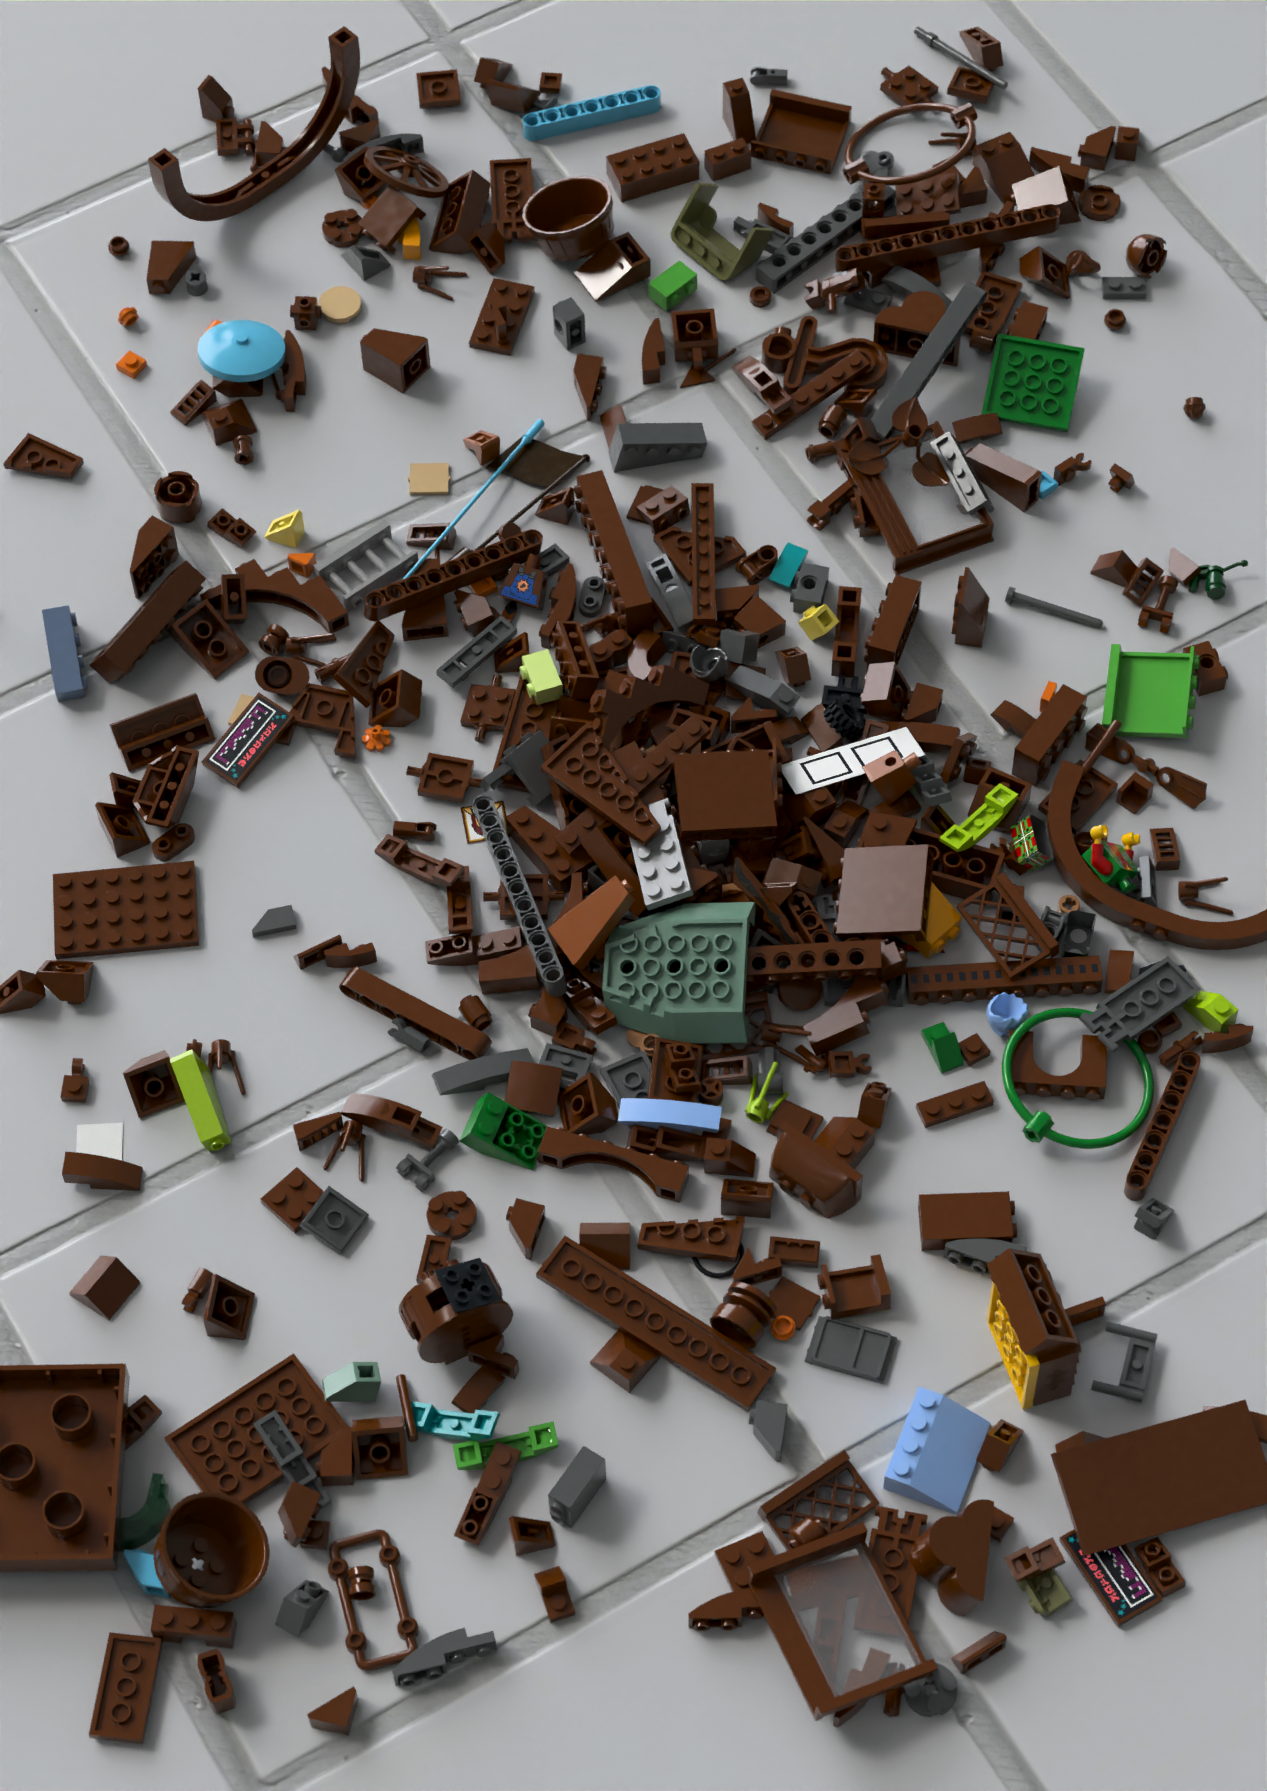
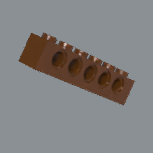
M880 940L748 947L746 985H753L757 981L776 984L780 980H789L790 982L798 983L803 982L804 979L812 978L815 981H826L830 977L849 980L853 976H863V978L871 979L876 978L877 975H882ZM854 957H861L863 959V962L859 965H854L850 961ZM830 958L839 960V963L835 966L826 964ZM807 959L815 962L809 968L802 966V963ZM781 961L790 962V966L786 969H780L778 964ZM758 962L766 964L762 970H755L753 967Z

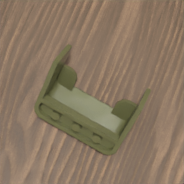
M696 183L671 230V239L718 279L731 280L760 258L774 230L772 228L753 227L742 248L739 250L713 229L717 221V213L709 203L719 186L716 184Z

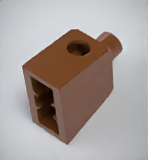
M893 750L864 765L862 769L889 806L916 783L917 780L911 771L922 764L915 752L902 759L898 752Z

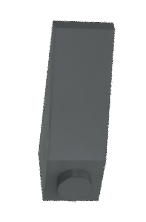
M740 665L727 680L728 684L745 697H751V701L761 709H776L777 721L786 718L800 699L798 694L782 682L743 665Z

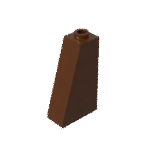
M981 443L966 452V456L979 480L1022 512H1026L1039 500L1041 471Z
M427 558L414 572V575L440 565V558ZM444 595L405 610L402 621L403 641L449 636Z

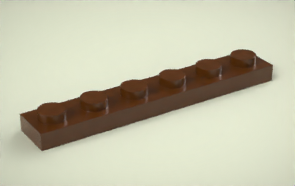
M858 349L789 395L792 398L793 405L777 415H774L770 409L752 421L753 427L765 440L869 370L871 368L870 362Z

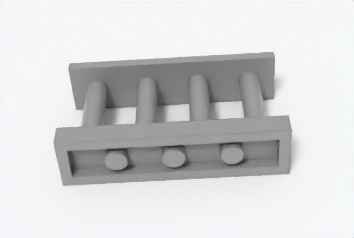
M383 520L315 564V578L321 576L325 582L331 580L344 594L345 609L349 612L361 606L368 593L390 585L406 575L417 563L418 552L413 550L406 555L391 540V526L386 520ZM381 545H384L398 559L389 567L373 552V550ZM362 557H367L381 572L370 578L355 562ZM348 568L363 584L352 590L337 574Z

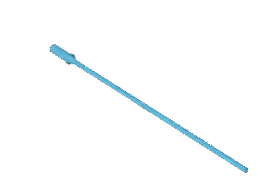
M538 419L528 432L522 436V441L403 579L414 574L522 447L532 442V439L545 425L542 419Z

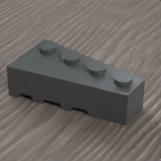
M618 423L608 453L613 472L700 458L704 454L707 440L702 423Z

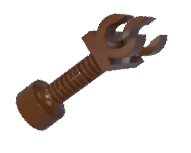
M1169 575L1161 577L1158 585L1161 593L1155 608L1143 605L1138 619L1139 626L1146 627L1148 620L1153 619L1161 622L1159 631L1168 634L1174 613L1163 610L1169 594L1176 591L1178 586L1176 578Z

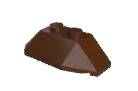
M175 746L170 752L163 754L148 764L132 802L146 824L169 829L179 823L195 783L199 757L198 750Z

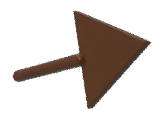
M732 348L703 368V370H694L692 364L680 388L716 381L706 371L736 352V348Z

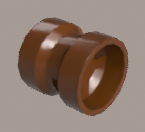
M271 624L267 629V634L259 640V647L265 653L276 656L281 650V645L286 643L289 634L280 625Z
M356 1566L348 1570V1579L351 1582V1587L349 1588L351 1599L362 1601L376 1596L375 1586L372 1584L374 1568L370 1566Z

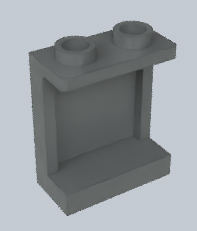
M541 730L534 734L531 731L519 739L521 744L517 747L513 744L503 752L505 757L500 760L501 764L507 762L532 794L527 798L532 806L551 794L548 776L542 773L540 768L544 764L541 748L549 742Z

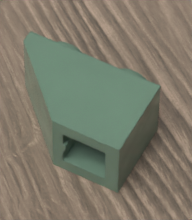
M351 1362L322 1380L325 1402H376L381 1384L378 1362Z

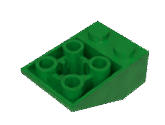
M488 1092L477 1100L459 1142L478 1153L532 1170L538 1159V1150L547 1125Z

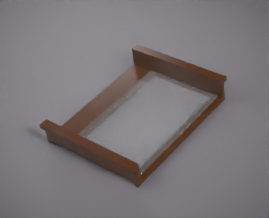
M938 421L927 426L920 440L922 443L920 447L921 458L927 452L937 455L931 442L945 434ZM902 435L876 443L880 448L881 454L895 444ZM901 443L885 458H882L886 467L880 474L874 476L859 473L848 462L847 458L850 453L845 452L841 454L838 466L841 471L848 469L894 557L892 569L895 575L994 541L992 536L994 523L987 510L983 507L970 515L951 481L946 486L936 487L924 486L916 481L912 473V466L918 461L916 459V447L909 448Z
M863 1522L748 1565L750 1571L748 1584L815 1721L924 1677H931L933 1672L938 1670L934 1659L926 1661L882 1576L865 1542L868 1530Z

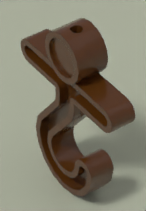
M813 316L802 318L795 340L790 335L774 333L767 336L762 342L761 362L773 373L786 372L783 380V389L788 395L802 387L805 374L823 373L857 349L870 362L871 368L845 385L844 391L846 389H876L877 391L887 379L888 357L884 349L876 342L865 338H851L822 348L814 347L818 321Z

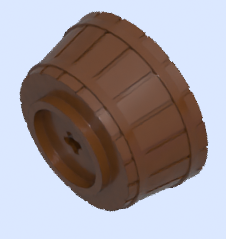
M573 176L554 181L539 189L529 198L523 209V220L529 232L538 242L540 249L548 257L559 261H575L589 257L600 251L613 235L614 221L611 190L607 183L590 176Z
M199 1492L198 1494L195 1493L185 1497L181 1502L179 1501L165 1518L154 1548L155 1571L163 1588L180 1603L200 1609L216 1608L249 1593L264 1577L270 1557L267 1534L264 1527L261 1526L258 1517L241 1501L218 1492ZM192 1559H202L204 1561L202 1565L204 1570L201 1571L199 1568L194 1570Z

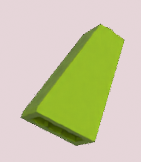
M192 1049L170 1058L200 1142L209 1152L222 1149L232 1141L210 1069Z

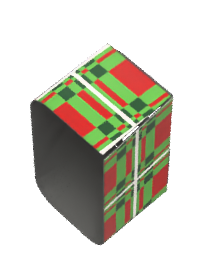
M1029 815L1010 827L1019 864L1034 872L1054 859L1048 838L1047 826L1041 819L1034 815Z

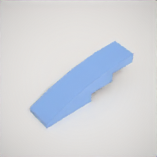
M621 1098L617 1123L637 1124L653 1129L665 1126L687 1132H692L693 1129L717 1133L722 1107L674 1100Z

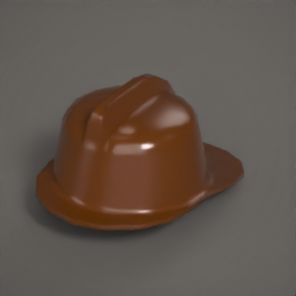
M266 657L259 662L255 670V679L258 685L263 690L271 693L298 694L306 688L310 679L307 666L302 661L294 658Z

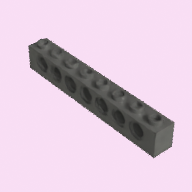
M885 185L884 213L893 208L896 201V191L889 185ZM863 189L851 195L844 203L837 205L833 211L822 216L818 222L807 227L804 232L792 238L782 248L775 250L771 256L761 260L756 266V281L775 294L860 232L861 218H871L869 216H862Z

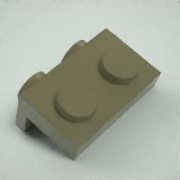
M1055 1568L1033 1578L1016 1582L1022 1591H1027L1031 1598L1028 1602L1036 1614L1040 1613L1049 1617L1074 1600Z

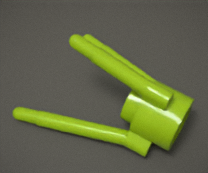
M773 1062L759 1098L755 1100L758 1075L755 1074L753 1077L748 1104L744 1110L746 1117L753 1122L763 1123L764 1120L770 1121L772 1114L780 1103L789 1095L787 1091L784 1092L770 1109L768 1107L769 1103L764 1100L778 1065L777 1062Z

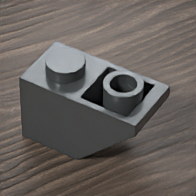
M305 1580L284 1597L275 1625L299 1636L310 1626L329 1591L322 1588L317 1582Z

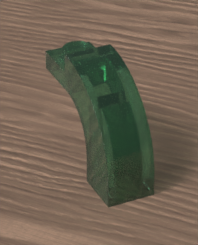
M152 1474L144 1506L136 1514L120 1518L118 1552L141 1547L160 1532L165 1518L171 1511L167 1499L169 1484H166L163 1474Z

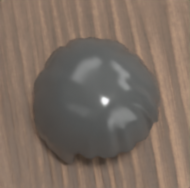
M698 645L692 650L690 667L693 674L699 680L709 683L715 682L727 672L729 660L722 649H705Z

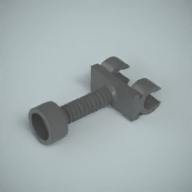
M444 1129L438 1135L439 1143L420 1162L408 1154L396 1167L397 1173L402 1177H406L413 1168L419 1172L420 1175L414 1183L416 1184L415 1187L421 1192L426 1190L430 1183L435 1180L434 1173L427 1167L445 1149L449 1148L452 1150L459 1143L457 1136L449 1129Z

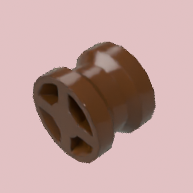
M705 1078L700 1082V1103L713 1106L720 1105L723 1100L722 1083L716 1078Z

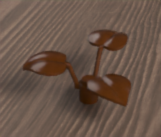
M917 397L903 402L893 412L891 417L893 427L897 431L904 433L886 452L881 454L880 448L875 443L864 441L856 444L847 458L852 468L859 473L868 476L878 475L886 467L882 458H885L903 443L904 446L909 448L916 447V459L918 461L913 464L912 473L917 482L924 486L936 487L946 486L950 481L937 455L927 452L922 458L920 456V447L922 446L920 440L927 429L928 420Z

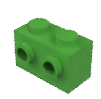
M679 260L649 282V298L665 311H668L673 306H677L685 297L696 291L697 274Z

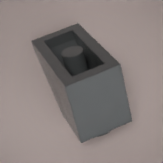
M757 1400L756 1409L750 1410L749 1424H753V1434L775 1461L780 1462L788 1404Z

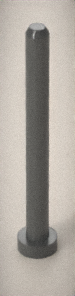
M1009 587L1005 602L1011 603L1013 600L1096 628H1101L1103 625L1101 619L1015 592L1016 588Z

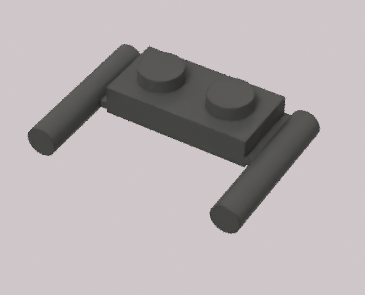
M1107 1322L1106 1332L1130 1337L1119 1386L1093 1380L1091 1390L1142 1403L1158 1334Z

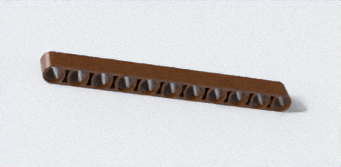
M1047 204L841 247L836 252L835 270L836 272H843L858 267L860 273L1053 233L1059 228L1061 211L1058 206Z

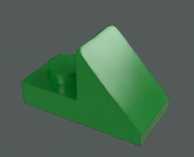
M944 1022L921 1030V1035L941 1074L964 1065L955 1032L949 1033Z

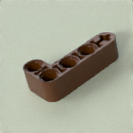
M801 891L792 892L787 898V914L807 944L836 942L808 896ZM806 923H812V924H814L815 926H813V927H807V926H805L804 924H806ZM850 938V939H848V940H846V941H862V940L859 939V938ZM854 957L850 962L854 965H859L863 962V959L861 957ZM830 958V959L826 962V964L829 965V966H835V965H830L828 962H830V961H836V962L839 963V960L836 959V958Z

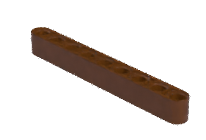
M530 529L372 591L365 598L364 616L370 621H379L512 568L514 563L523 564L527 562L529 554L538 555L541 553L543 536L539 531Z

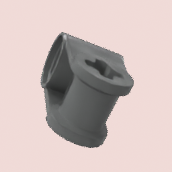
M1046 906L1041 921L1058 942L1065 930L1068 913L1065 912L1063 914Z

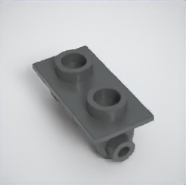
M672 630L670 632L663 631L662 640L668 650L667 653L673 654L674 651L691 653L698 645L705 649L709 648L708 645L695 641L696 638L691 637L688 639L685 635L673 633Z

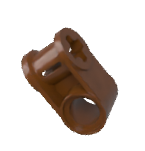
M764 545L752 554L742 558L737 563L735 570L743 574L749 585H756L772 573L778 560V551L772 545Z

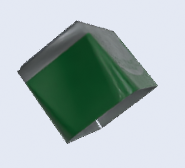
M1076 910L1068 913L1061 958L1089 956L1096 914ZM1075 929H1082L1086 932L1087 939L1082 943H1076L1071 940L1070 933ZM1071 949H1078L1082 952V954L1068 951Z

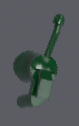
M1241 560L1242 562H1236L1225 568L1210 565L1199 566L1201 572L1190 581L1188 591L1191 593L1197 592L1199 581L1207 579L1205 586L1207 596L1210 599H1221L1226 591V584L1223 578L1224 572L1237 566L1245 567L1248 565V561Z

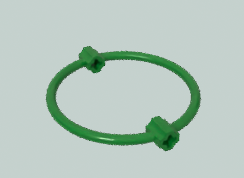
M1056 1008L1038 1013L1023 1022L1013 1032L1006 1044L1002 1058V1079L1009 1101L1019 1116L1027 1123L1022 1130L1025 1137L1031 1142L1040 1143L1046 1137L1056 1143L1073 1148L1097 1149L1117 1144L1136 1132L1148 1116L1154 1095L1151 1067L1145 1053L1136 1040L1133 1039L1128 1042L1125 1039L1123 1042L1133 1052L1143 1075L1144 1096L1139 1112L1129 1125L1113 1135L1097 1139L1073 1138L1052 1130L1054 1122L1046 1112L1037 1110L1032 1115L1026 1109L1014 1087L1011 1072L1012 1057L1021 1038L1027 1031L1039 1023L1055 1018H1079L1084 1012H1087L1089 1015L1093 1012L1077 1008Z

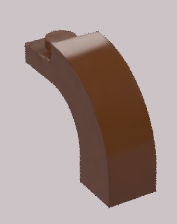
M645 628L635 638L629 649L628 666L633 677H638L648 682V675L652 667L656 665L668 650L660 635Z

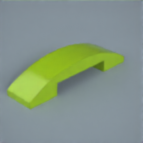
M999 783L985 796V803L960 826L954 824L939 838V841L957 852L972 847L1000 823L1016 802L1018 794Z

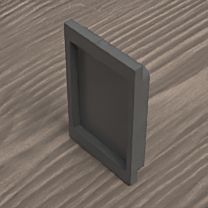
M819 1316L814 1327L810 1346L807 1349L805 1362L884 1384L889 1365L892 1362L891 1358L897 1337L891 1336L890 1333L837 1318L831 1319L830 1316Z

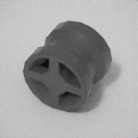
M192 269L186 273L185 281L187 292L190 295L201 296L207 292L208 285L204 271Z

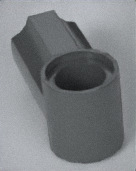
M764 1047L762 1050H758V1095L761 1093L773 1062H777L778 1065L766 1095H783V1076L780 1073L779 1050L774 1047Z

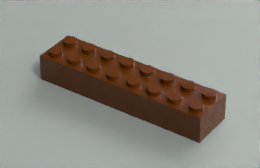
M603 470L577 476V486H574L575 495L578 499L575 501L578 514L582 513L581 522L583 529L588 530L587 538L589 545L595 548L593 549L594 559L596 563L600 562L601 578H606V591L608 596L612 595L613 597L611 602L614 612L619 613L618 623L620 629H625L629 636L638 635L644 628L652 631L654 630L652 600Z

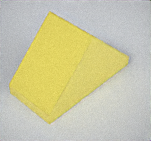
M297 510L273 520L264 537L267 540L297 548L305 533L302 512Z

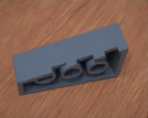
M69 605L43 609L42 615L57 700L60 702L85 697L84 689H88L86 675L82 676L81 668L85 667L83 655L78 653V647H81L79 633H75L74 626H78L76 613H71Z

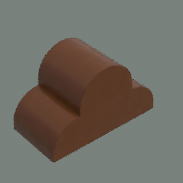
M918 291L907 296L902 307L892 306L883 309L875 319L873 342L882 347L885 353L914 358L946 311L943 299L933 292ZM961 336L942 364L958 366Z
M987 1499L971 1502L957 1516L940 1518L915 1540L911 1548V1562L915 1571L924 1580L937 1584V1592L942 1604L950 1612L965 1617L984 1600L994 1501Z

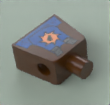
M529 554L525 566L514 563L498 596L543 611L548 574L538 570L542 557Z

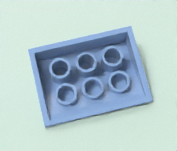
M918 1387L884 1476L883 1489L957 1515L991 1422L942 1394Z

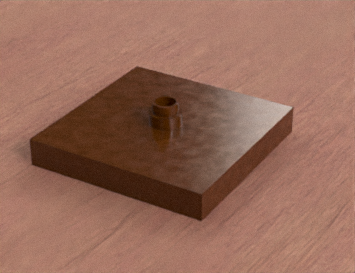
M126 1364L0 1365V1572L117 1571L130 1381Z

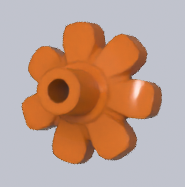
M376 725L372 729L367 728L365 735L362 736V743L367 744L366 749L370 752L375 747L377 751H382L384 746L388 747L391 744V739L388 738L390 737V731L388 729L382 731L381 725Z

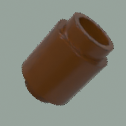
M839 405L828 406L819 422L818 430L820 434L827 438H833L837 435L847 419L845 410Z
M468 995L460 1001L458 1010L470 1026L482 1031L492 1023L491 1013L479 996Z

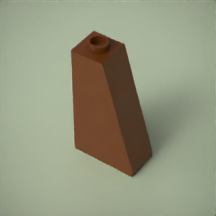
M615 875L548 928L568 959L580 971L587 966L636 900L631 893L634 889L626 879L622 881Z

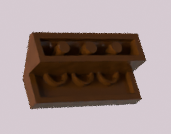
M933 212L861 218L860 234L864 239L870 237H893L949 225L950 217L949 213Z
M196 693L109 724L128 771L153 762L163 754L170 752L175 746L190 749L215 739L209 720L204 715Z

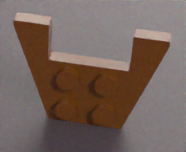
M309 683L292 704L293 708L289 711L295 716V720L276 743L289 746L296 726L337 733L339 737L334 749L335 755L355 759L354 697L346 690Z

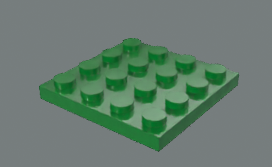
M998 334L981 415L997 413L1000 421L1068 432L1085 348Z

